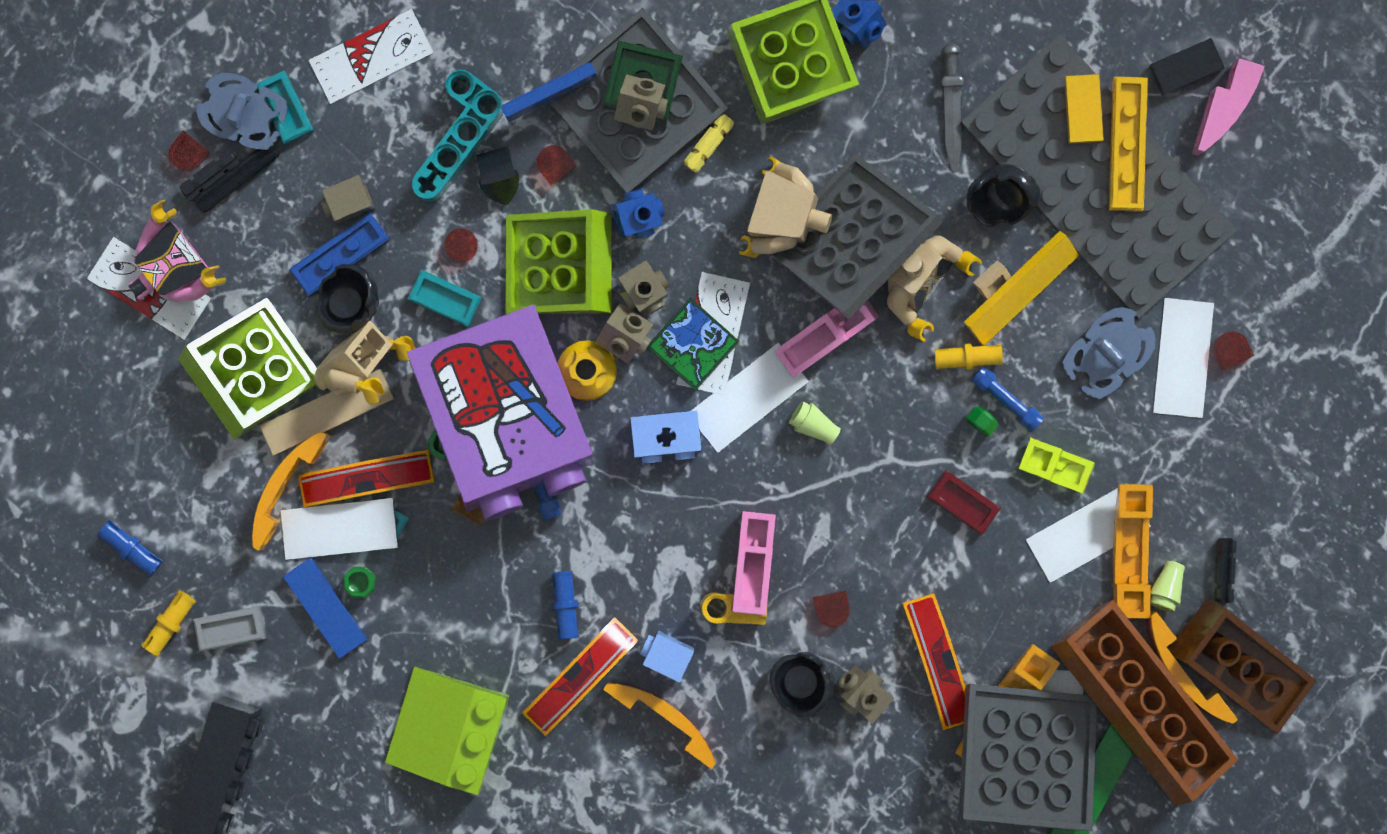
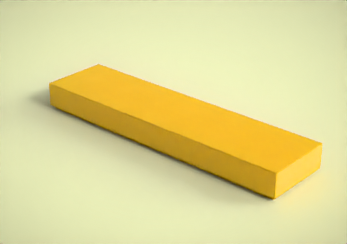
M1114 77L1112 81L1108 211H1144L1148 78Z
M1059 231L964 321L979 343L985 346L1080 256L1069 238Z

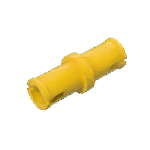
M970 343L964 344V347L935 348L936 370L959 367L973 370L975 366H1003L1002 344L972 347Z
M178 590L163 614L159 613L156 620L158 622L141 646L159 657L174 632L179 633L182 628L180 626L181 622L197 601L185 592Z

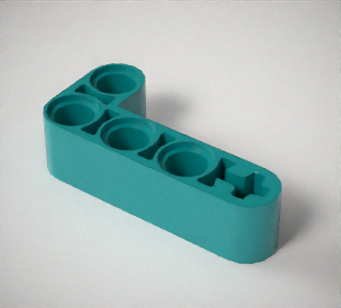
M458 69L452 71L445 83L449 96L464 110L412 180L414 193L426 203L436 202L445 194L504 114L501 109L503 102L500 96L465 70ZM464 79L469 81L470 89L467 93L459 95L453 92V86L458 80ZM486 99H492L497 102V108L491 114H483L479 110L481 103ZM468 125L476 127L477 134L473 140L464 141L460 138V131L463 127ZM444 153H456L457 161L452 167L445 168L440 165V158ZM435 166L446 177L442 180L437 175L433 181L436 187L433 192L427 190L423 193L424 188L421 184L424 180L427 182L433 180L436 174L431 169Z

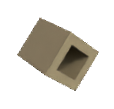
M360 175L322 190L325 199L320 202L328 219L334 218V221L338 224L375 210L365 182Z

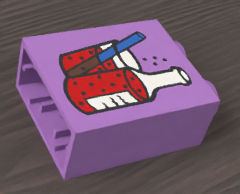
M534 304L407 352L410 365L467 512L480 507L485 520L488 521L505 516L523 507L518 492L544 483L548 495L555 496L575 489L587 482L582 468L592 465L593 453Z

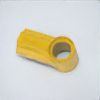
M711 592L701 600L700 612L711 623L766 624L767 609L766 615L732 612L734 594ZM713 599H721L725 606L724 612L717 617L710 616L707 612L708 603Z

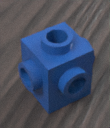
M840 0L832 9L841 37L850 45L856 42L866 49L872 41L880 37L884 27L887 25L881 15L883 9L875 0Z
M637 189L624 193L625 200L609 204L618 236L627 237L635 234L636 239L655 234L654 228L663 225L661 217L665 215L661 200L655 198L654 193L644 194L642 189ZM639 210H640V212H641L640 218L638 217V211H639Z

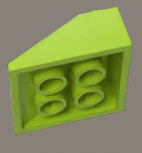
M797 0L732 23L727 31L761 125L791 115L859 86L828 0Z
M587 209L506 215V314L533 304L538 314L612 313V213Z
M267 298L186 345L177 358L234 440L257 427L316 386L314 376L317 368Z
M414 666L385 763L442 785L478 795L485 780L510 695Z

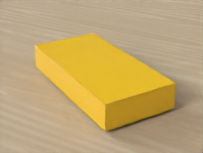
M1099 74L1066 76L1064 83L1068 144L1102 142L1103 125Z

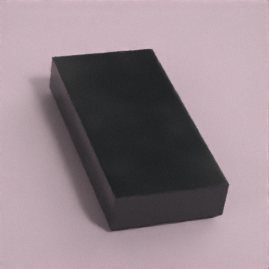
M1212 38L1161 59L1149 66L1162 96L1225 68Z

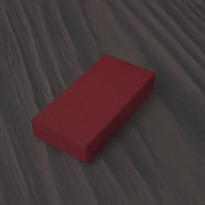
M945 470L927 496L929 500L980 535L984 534L1001 509L947 470Z

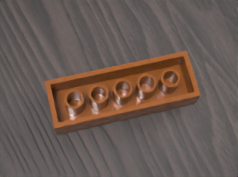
M1114 600L1094 608L1051 645V648L1174 805L1193 802L1238 761V758Z

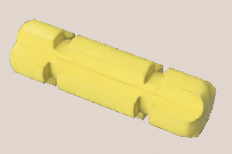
M722 114L713 122V128L709 127L695 145V151L690 152L685 158L684 165L695 173L699 172L705 164V158L709 159L723 141V135L728 134L733 128L734 122L727 115Z

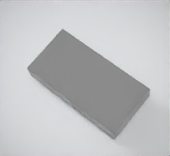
M261 606L193 619L199 652L267 638Z

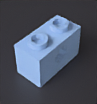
M697 411L631 417L635 458L642 457V464L662 462V455L675 454V460L695 458V452L701 451ZM662 429H671L670 434L673 432L676 434V440L671 441L670 447H663V442L660 444L657 442V436L663 433Z
M658 631L655 637L648 636L640 655L645 657L644 666L680 682L694 653V647Z

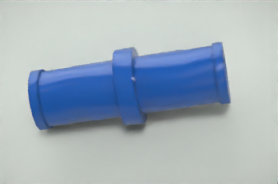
M111 520L97 534L98 538L120 553L119 557L123 561L128 559L146 573L148 577H151L163 562L162 559H159L140 544L141 540L138 537L132 538Z
M573 571L551 573L555 603H552V610H556L558 640L579 638L576 608L579 607V603L575 601Z

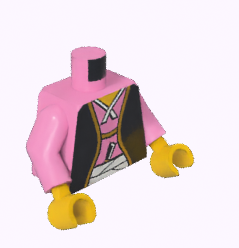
M161 200L151 207V217L145 225L135 249L137 256L133 261L142 274L129 283L128 287L139 300L154 289L165 300L171 299L174 302L199 300L212 290L213 287L225 284L226 278L216 280L214 273L220 267L218 265L208 267L179 228L171 221L167 223V220L176 216L177 211L173 208L165 213L163 204L166 200Z

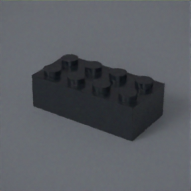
M227 697L212 702L171 833L229 834L235 814L230 813L235 801L240 800L245 782L240 781L244 769L250 768L255 750L250 749L254 737H259L264 725L265 718L260 717L263 708Z

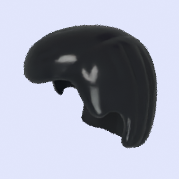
M995 165L980 174L969 186L966 195L967 208L973 217L986 227L992 228L1002 222L1014 225L1024 219L1031 210L1038 206L1041 199L1040 187L1026 170L1017 165Z
M341 264L336 266L335 270L324 278L320 284L319 302L316 306V315L320 324L327 330L339 334L354 333L362 328L369 320L371 321L379 306V292L376 281L366 269L358 265Z
M811 652L785 655L775 662L770 671L769 683L774 697L783 709L797 717L808 718L809 716H817L829 706L834 698L835 678L832 670L823 659Z

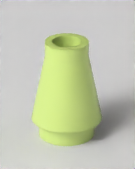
M804 401L797 406L789 420V424L794 426V431L824 441L829 445L836 440L841 430L813 403L807 404Z
M1166 561L1163 570L1151 589L1150 606L1171 613L1175 612L1176 606H1180L1184 565L1174 561Z

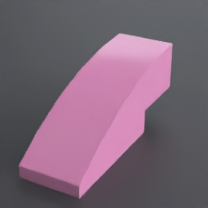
M1240 58L1232 64L1226 87L1217 86L1210 91L1192 155L1199 156L1205 152L1236 122L1255 92L1265 66Z
M869 300L849 320L834 308L774 352L794 378L880 318Z
M742 511L732 612L766 615L776 519L774 514Z

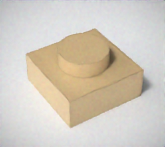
M997 260L973 284L986 301L1012 276L1006 267Z

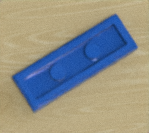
M588 62L503 104L501 109L509 123L598 79L597 73L592 63Z
M369 212L289 270L307 296L311 297L319 291L321 281L329 276L336 266L341 264L356 265L390 241V238L373 214Z
M312 557L283 576L339 659L368 640Z

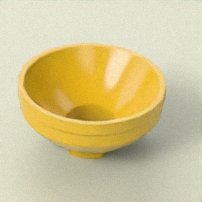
M587 340L573 343L564 350L557 363L569 395L578 400L590 401L601 398L608 393L616 380L617 366L613 355L594 341ZM590 360L595 364L596 373L591 379L584 380L576 374V366L580 361Z

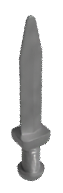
M949 43L941 50V54H944L945 76L940 79L939 87H944L945 147L951 171L956 172L962 148L960 86H964V79L962 76H958L957 54L961 53V50L956 44Z

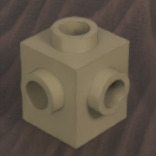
M626 74L619 93L614 120L631 124L637 128L653 130L657 118L663 119L666 112L668 99L663 98L665 85L648 78H638Z
M647 260L618 277L625 290L620 295L630 310L636 308L640 314L647 311L648 315H651L666 305L663 301L668 297L665 289L670 285L660 269L654 272ZM642 286H649L651 288L650 293L647 295L639 293V289Z
M619 303L595 343L629 364L635 353L642 356L652 339L647 337L654 324Z
M856 665L842 675L839 684L835 687V692L843 698L839 704L852 716L859 712L872 724L894 698L881 687L884 682L882 678L870 668L864 673Z

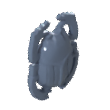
M220 73L210 78L205 84L211 95L209 101L204 102V104H197V116L201 125L219 138L237 141L238 136L242 135L239 143L243 146L269 150L277 141V137L280 136L279 132L275 131L270 137V123L279 113V120L281 122L286 121L288 102L267 87H261L259 94L255 93L259 86L238 74ZM236 80L241 82V84H229L220 88V85L226 81ZM267 97L275 102V111H272L265 101ZM209 113H211L214 122L222 129V131H218L212 125L208 116ZM265 133V137L262 140L254 141L250 139L251 135Z
M1124 307L1114 308L1101 315L1093 322L1091 328L1085 334V337L1090 339V341L1086 344L1083 338L1077 340L1062 361L1066 374L1070 376L1071 380L1076 378L1073 370L1086 372L1089 375V384L1092 389L1082 386V391L1086 392L1087 395L1100 400L1111 394L1124 382L1118 376L1121 372L1128 378L1135 371L1140 370L1150 359L1155 349V333L1151 327L1138 329L1134 325V317L1136 316L1134 310ZM1122 318V322H1110L1102 327L1100 326L1102 322L1108 319ZM1141 341H1145V351L1143 357L1141 358L1139 363H1137L1136 360L1138 359L1141 351ZM1082 349L1084 351L1081 365L1077 367L1074 363V357ZM1111 378L1113 380L1110 385L1104 388H1099L1095 385L1097 381Z

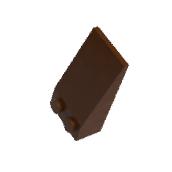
M1209 599L1204 601L1169 649L1174 658L1276 734L1280 732L1316 682L1313 677L1228 609Z

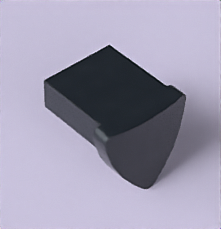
M508 146L476 155L481 175L479 180L481 190L497 203L508 205L514 198L519 186V174L517 170H514Z

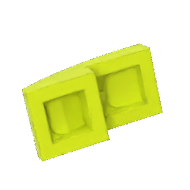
M1030 438L1019 469L1084 494L1095 463L1065 452L1055 446Z

